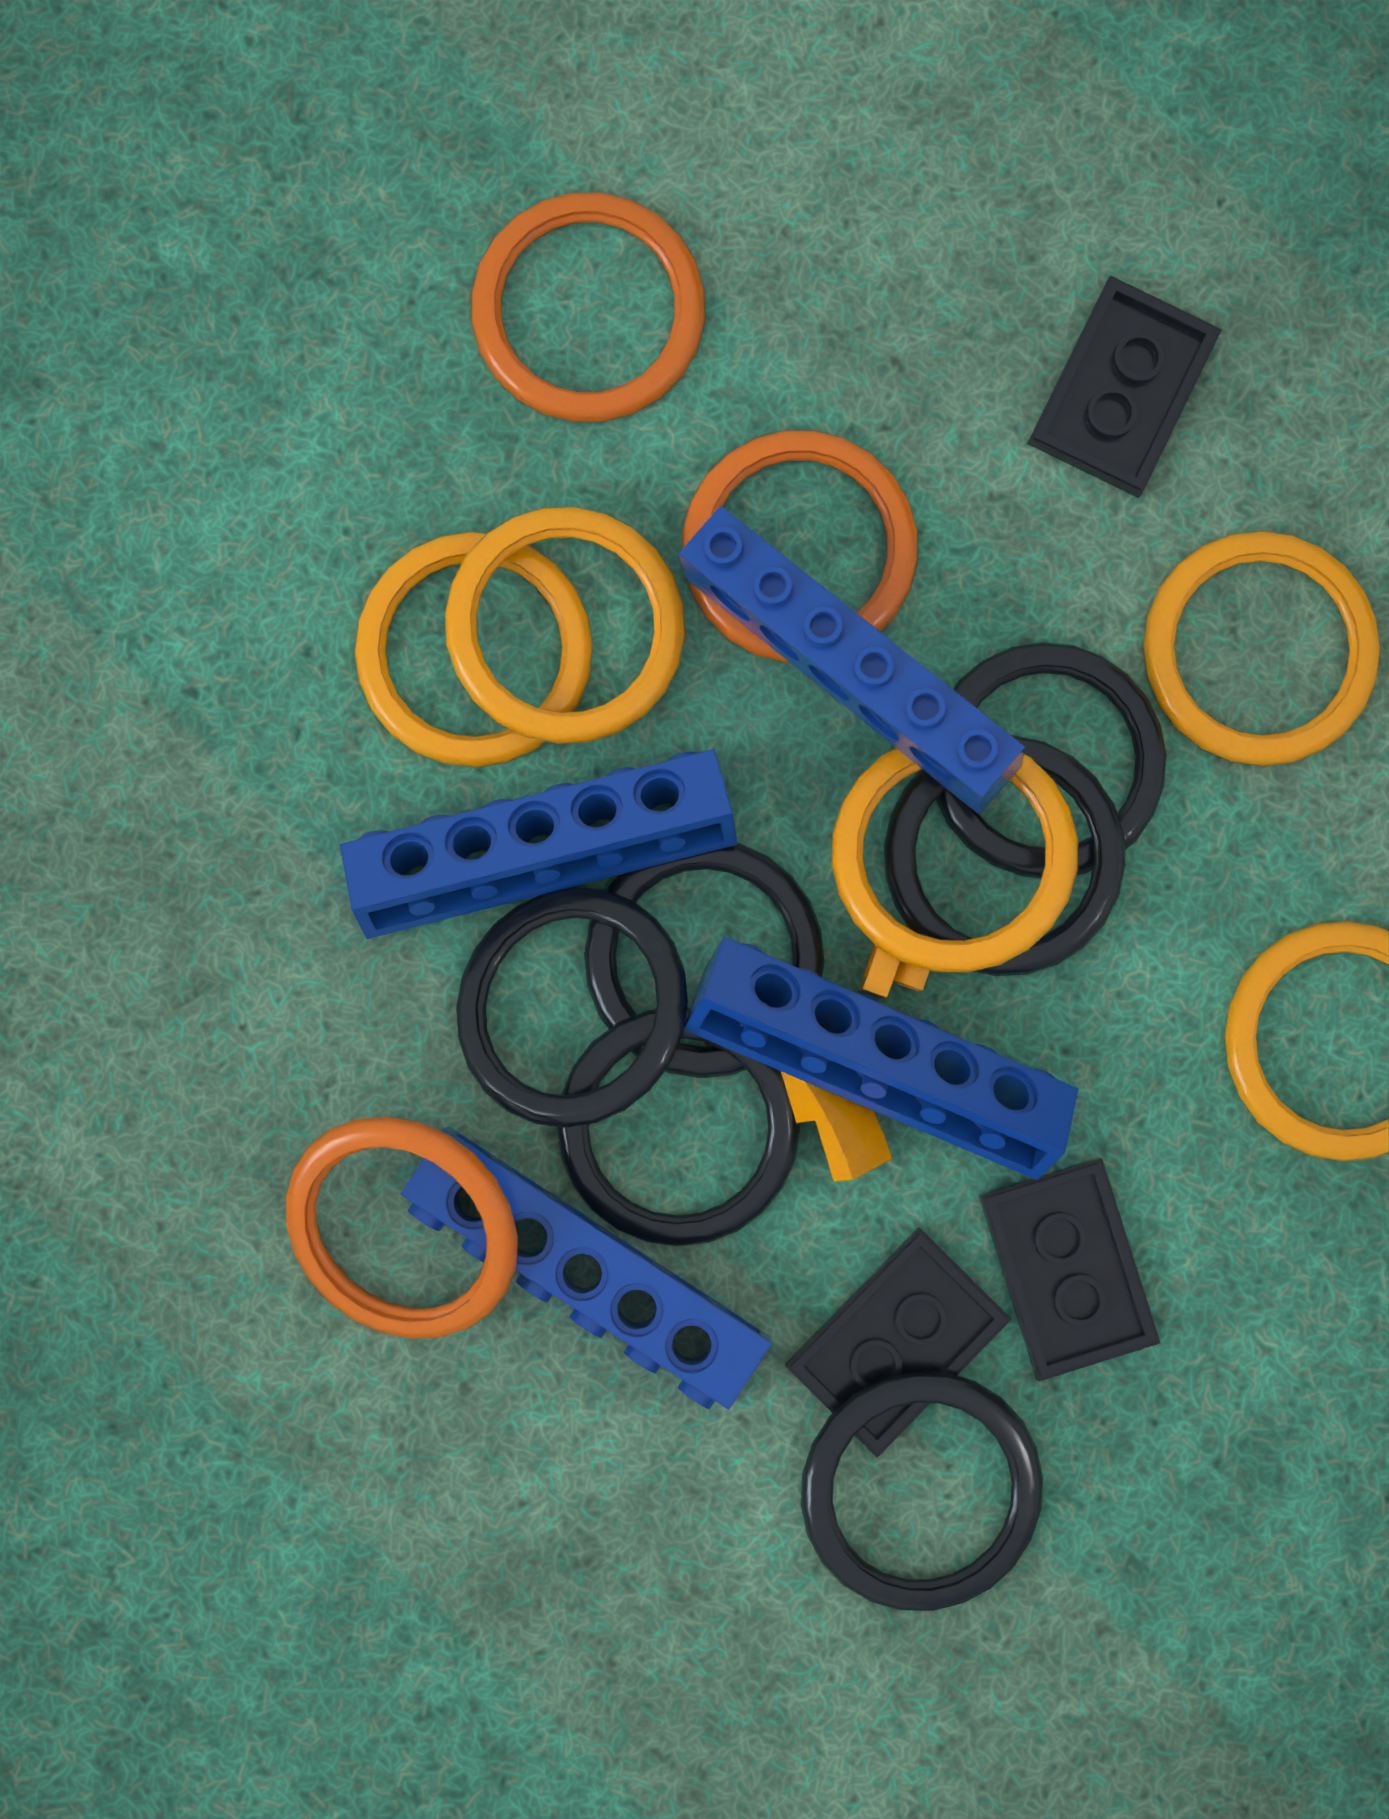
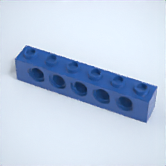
M722 506L714 512L678 553L685 577L690 583L979 815L1022 767L1025 752L1024 745Z
M715 749L699 753H679L668 761L637 769L630 767L620 768L610 772L605 777L578 784H557L548 788L545 792L515 800H494L482 808L452 816H431L420 824L389 832L382 830L372 831L364 834L357 840L340 844L352 912L366 939L738 845L732 808ZM660 804L674 805L665 811L652 810ZM601 819L612 820L602 827H590L592 823ZM538 835H550L542 842L528 843ZM476 851H487L483 856L479 858L466 859L470 854ZM425 866L416 874L404 875L411 868Z
M725 936L706 965L684 1026L685 1031L1035 1180H1038L1066 1152L1078 1088L1055 1079L1050 1073L1027 1067L997 1054L990 1047L971 1043L939 1029L932 1022L913 1018L881 1004L877 999L869 995L857 994L821 978L811 970L799 969L764 954L753 945L739 943Z
M450 1126L442 1129L443 1132L451 1135L474 1152L493 1173L510 1203L515 1223L525 1218L535 1219L544 1226L547 1232V1243L542 1250L528 1253L517 1247L516 1271L520 1275L515 1282L520 1287L544 1302H548L552 1295L556 1296L574 1308L569 1317L576 1324L599 1338H602L606 1331L611 1332L628 1344L624 1354L646 1370L656 1374L660 1366L675 1374L682 1379L678 1389L699 1405L711 1409L716 1401L728 1410L731 1408L772 1344L769 1335ZM424 1158L400 1194L412 1202L408 1212L417 1220L440 1232L444 1224L466 1237L462 1248L484 1263L486 1258V1233L482 1217H471L461 1209L459 1194L462 1186L442 1168ZM578 1254H587L594 1257L601 1266V1279L595 1285L587 1288L572 1284L565 1271L566 1262L571 1257ZM632 1290H642L650 1294L656 1303V1311L653 1316L641 1323L627 1320L619 1309V1301L624 1294ZM698 1326L707 1332L710 1337V1345L702 1355L688 1358L676 1351L673 1345V1338L683 1327Z

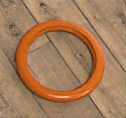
M602 192L568 193L543 200L516 215L491 241L478 264L471 291V325L479 353L494 378L520 402L544 415L572 422H606L635 414L662 398L683 377L698 350L705 324V289L697 262L681 235L659 214L631 199ZM599 222L619 227L640 238L656 253L669 275L674 292V321L669 339L659 357L641 375L622 386L604 391L577 392L557 387L536 376L518 358L507 339L502 321V294L507 275L516 259L535 239L552 229L565 225Z
M783 430L753 438L727 453L705 475L690 501L682 530V549L720 506L723 507L729 495L747 477L764 467L785 461H814L833 466L854 478L870 494L882 516L887 534V559L881 581L871 598L856 612L881 632L896 617L907 598L918 563V530L910 502L895 476L867 450L846 438L816 430ZM688 581L690 591L705 617L728 640L754 655L783 663H790Z
M397 1117L355 1119L329 1129L308 1145L293 1168L286 1193V1227L293 1252L309 1281L330 1304L352 1320L380 1333L408 1339L440 1338L468 1329L494 1311L508 1292L517 1267L518 1244L517 1230L510 1203L493 1173L474 1152L451 1135L422 1122ZM388 1147L409 1151L430 1160L454 1177L473 1200L482 1217L486 1233V1258L479 1277L470 1289L453 1302L435 1308H412L392 1304L374 1296L352 1281L331 1257L321 1238L316 1220V1202L321 1185L335 1165L347 1156L362 1150Z

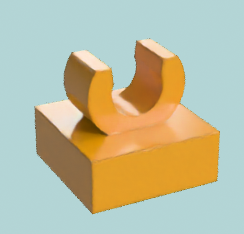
M874 944L858 991L880 999L888 997L892 983L917 992L919 990L923 991L930 970L904 963Z

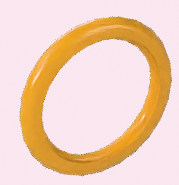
M575 506L544 507L510 518L486 533L465 556L451 583L445 610L446 646L455 673L472 700L497 723L525 737L556 744L584 743L621 732L644 717L666 693L680 665L686 636L684 603L674 574L658 550L633 527L606 513ZM573 537L595 542L613 551L633 568L645 586L653 608L654 636L650 655L640 675L623 693L604 705L585 711L556 712L537 708L515 697L498 682L485 662L478 641L477 613L481 594L492 573L507 557L526 545L548 538Z
M471 531L440 536L412 548L389 566L369 592L358 620L354 651L359 684L371 711L387 731L417 754L443 764L466 767H483L508 763L537 750L546 741L525 737L509 728L499 733L468 736L452 734L431 726L413 713L398 695L389 674L386 646L388 629L396 608L410 589L429 574L451 565L462 564L465 556L486 534L482 532ZM526 545L507 557L500 567L519 574L534 585L546 599L558 623L562 645L559 672L550 693L539 708L556 712H574L579 706L590 678L593 642L589 616L576 587L559 566L533 546Z
M1268 531L1227 535L1202 545L1179 562L1157 591L1147 615L1143 644L1147 677L1159 706L1178 731L1205 751L1231 762L1258 766L1296 762L1323 751L1347 733L1366 708L1377 681L1381 651L1377 620L1365 591L1346 566L1315 544L1293 535ZM1260 561L1284 564L1307 574L1320 584L1339 608L1347 628L1349 643L1347 672L1338 693L1326 709L1307 724L1287 732L1266 735L1239 732L1218 723L1200 709L1183 684L1177 669L1174 647L1177 624L1186 603L1199 586L1222 570L1238 564Z
M897 748L881 755L857 778L841 803L832 833L831 865L838 894L853 922L877 947L904 963L935 972L968 973L1001 965L1029 950L1057 921L1069 901L1078 871V836L1071 809L1055 781L1026 754L1023 757L1022 767L1010 779V782L1031 803L1040 819L1045 838V867L1039 887L1027 907L1009 924L988 935L968 940H939L918 934L896 921L880 904L868 881L864 865V837L870 817L889 790L900 780L922 769Z
M1352 921L1316 923L1286 934L1261 952L1242 976L1229 1005L1225 1044L1228 1069L1240 1099L1256 1121L1282 1143L1313 1157L1337 1161L1374 1159L1389 1153V1119L1365 1128L1344 1130L1320 1126L1304 1119L1280 1101L1267 1083L1258 1058L1256 1036L1261 1010L1271 990L1286 973L1297 965L1323 954L1342 952L1367 955L1389 965L1388 930L1376 925Z

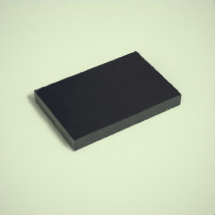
M1110 275L1027 444L1139 498L1155 469L1222 329Z
M1096 1158L1044 1174L1038 1180L1032 1178L978 1195L1033 1372L1038 1382L1160 1344L1102 1158Z
M918 1227L785 1363V1366L833 1413L854 1393L883 1378L912 1371L946 1372L958 1375L1011 1321V1318ZM914 1403L893 1408L872 1419L855 1436L878 1458L930 1403Z

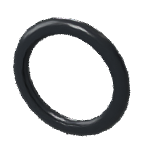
M1039 642L1008 648L984 659L957 682L953 690L976 708L1000 686L1019 677L1041 673L1070 676L1090 684L1107 696L1122 714L1132 736L1135 752L1134 780L1126 802L1117 814L1124 832L1125 850L1137 841L1153 818L1163 792L1167 755L1161 724L1148 697L1125 671L1105 657L1080 647L1068 644ZM945 789L939 795L936 801L947 824L968 849L995 867L1022 877H1042L1045 867V847L1028 846L1005 837L988 825L981 815L976 813L948 789ZM1092 836L1078 842V871L1076 875L1086 874L1093 869Z
M1015 735L1011 736L1025 746L1024 754L1031 757L1055 783L1074 799L1085 816L1093 839L1094 864L1089 887L1079 906L1063 924L1044 935L1029 950L998 966L973 971L992 976L1028 975L1056 966L1083 949L1105 925L1117 902L1126 866L1124 832L1115 805L1098 778L1074 756L1044 741ZM921 769L904 787L890 815L884 843L887 884L895 908L909 929L918 934L939 940L972 939L955 930L936 913L923 892L917 874L916 844L920 825L931 804L946 789Z
M738 843V845L618 875L606 889L637 902L643 893L661 880L684 871L709 869L731 873L751 882L765 893L783 916L791 937L792 966L811 970L822 978L825 962L822 931L810 900L791 874L769 856ZM590 920L584 951L587 986L599 1017L609 1029L617 1022L637 1014L627 1002L618 979L616 950L620 930L600 921ZM679 1043L674 1057L665 1071L683 1076L709 1078L734 1075L746 1069L727 1052L712 1045L696 1046ZM644 1046L633 1050L631 1053L638 1057Z
M581 887L567 888L539 895L513 908L492 925L475 947L461 978L456 1006L458 1040L467 1067L484 1093L507 1112L534 1124L563 1128L597 1123L625 1111L652 1089L669 1067L683 1036L688 996L685 970L675 943L653 915L633 900L607 890ZM565 919L597 920L617 928L633 940L647 959L655 980L657 1000L653 1028L644 1049L631 1066L610 1083L585 1093L571 1095L544 1093L522 1083L506 1069L495 1053L487 1030L486 1005L490 985L502 960L512 947L531 931L551 922Z
M687 1007V1013H686L685 1023H686V1020H687L689 1011H690V1009H691V1008H688V1007ZM656 1009L647 1010L619 1021L593 1040L573 1065L561 1095L585 1093L599 1088L601 1081L618 1061L633 1050L645 1046L653 1028ZM685 1030L681 1039L703 1041L724 1050L741 1063L757 1083L764 1100L768 1122L765 1152L756 1172L741 1191L723 1204L701 1213L672 1215L653 1212L628 1200L614 1189L601 1172L591 1148L589 1124L566 1128L557 1127L561 1159L573 1187L589 1208L620 1232L644 1242L677 1247L710 1243L738 1232L764 1213L786 1183L796 1160L800 1133V1123H796L781 1071Z
M912 1371L880 1379L854 1393L829 1416L812 1442L802 1473L801 1509L807 1536L822 1564L843 1586L872 1603L897 1610L934 1611L969 1601L991 1589L1014 1568L1032 1540L1042 1510L1043 1474L1037 1447L1026 1425L1002 1397L974 1380L946 1372ZM914 1403L946 1405L962 1410L980 1421L997 1439L1007 1458L1012 1481L1011 1502L1003 1528L992 1545L968 1566L953 1574L929 1580L900 1578L883 1573L865 1562L846 1541L837 1523L833 1505L834 1477L840 1458L852 1438L872 1419L893 1408Z

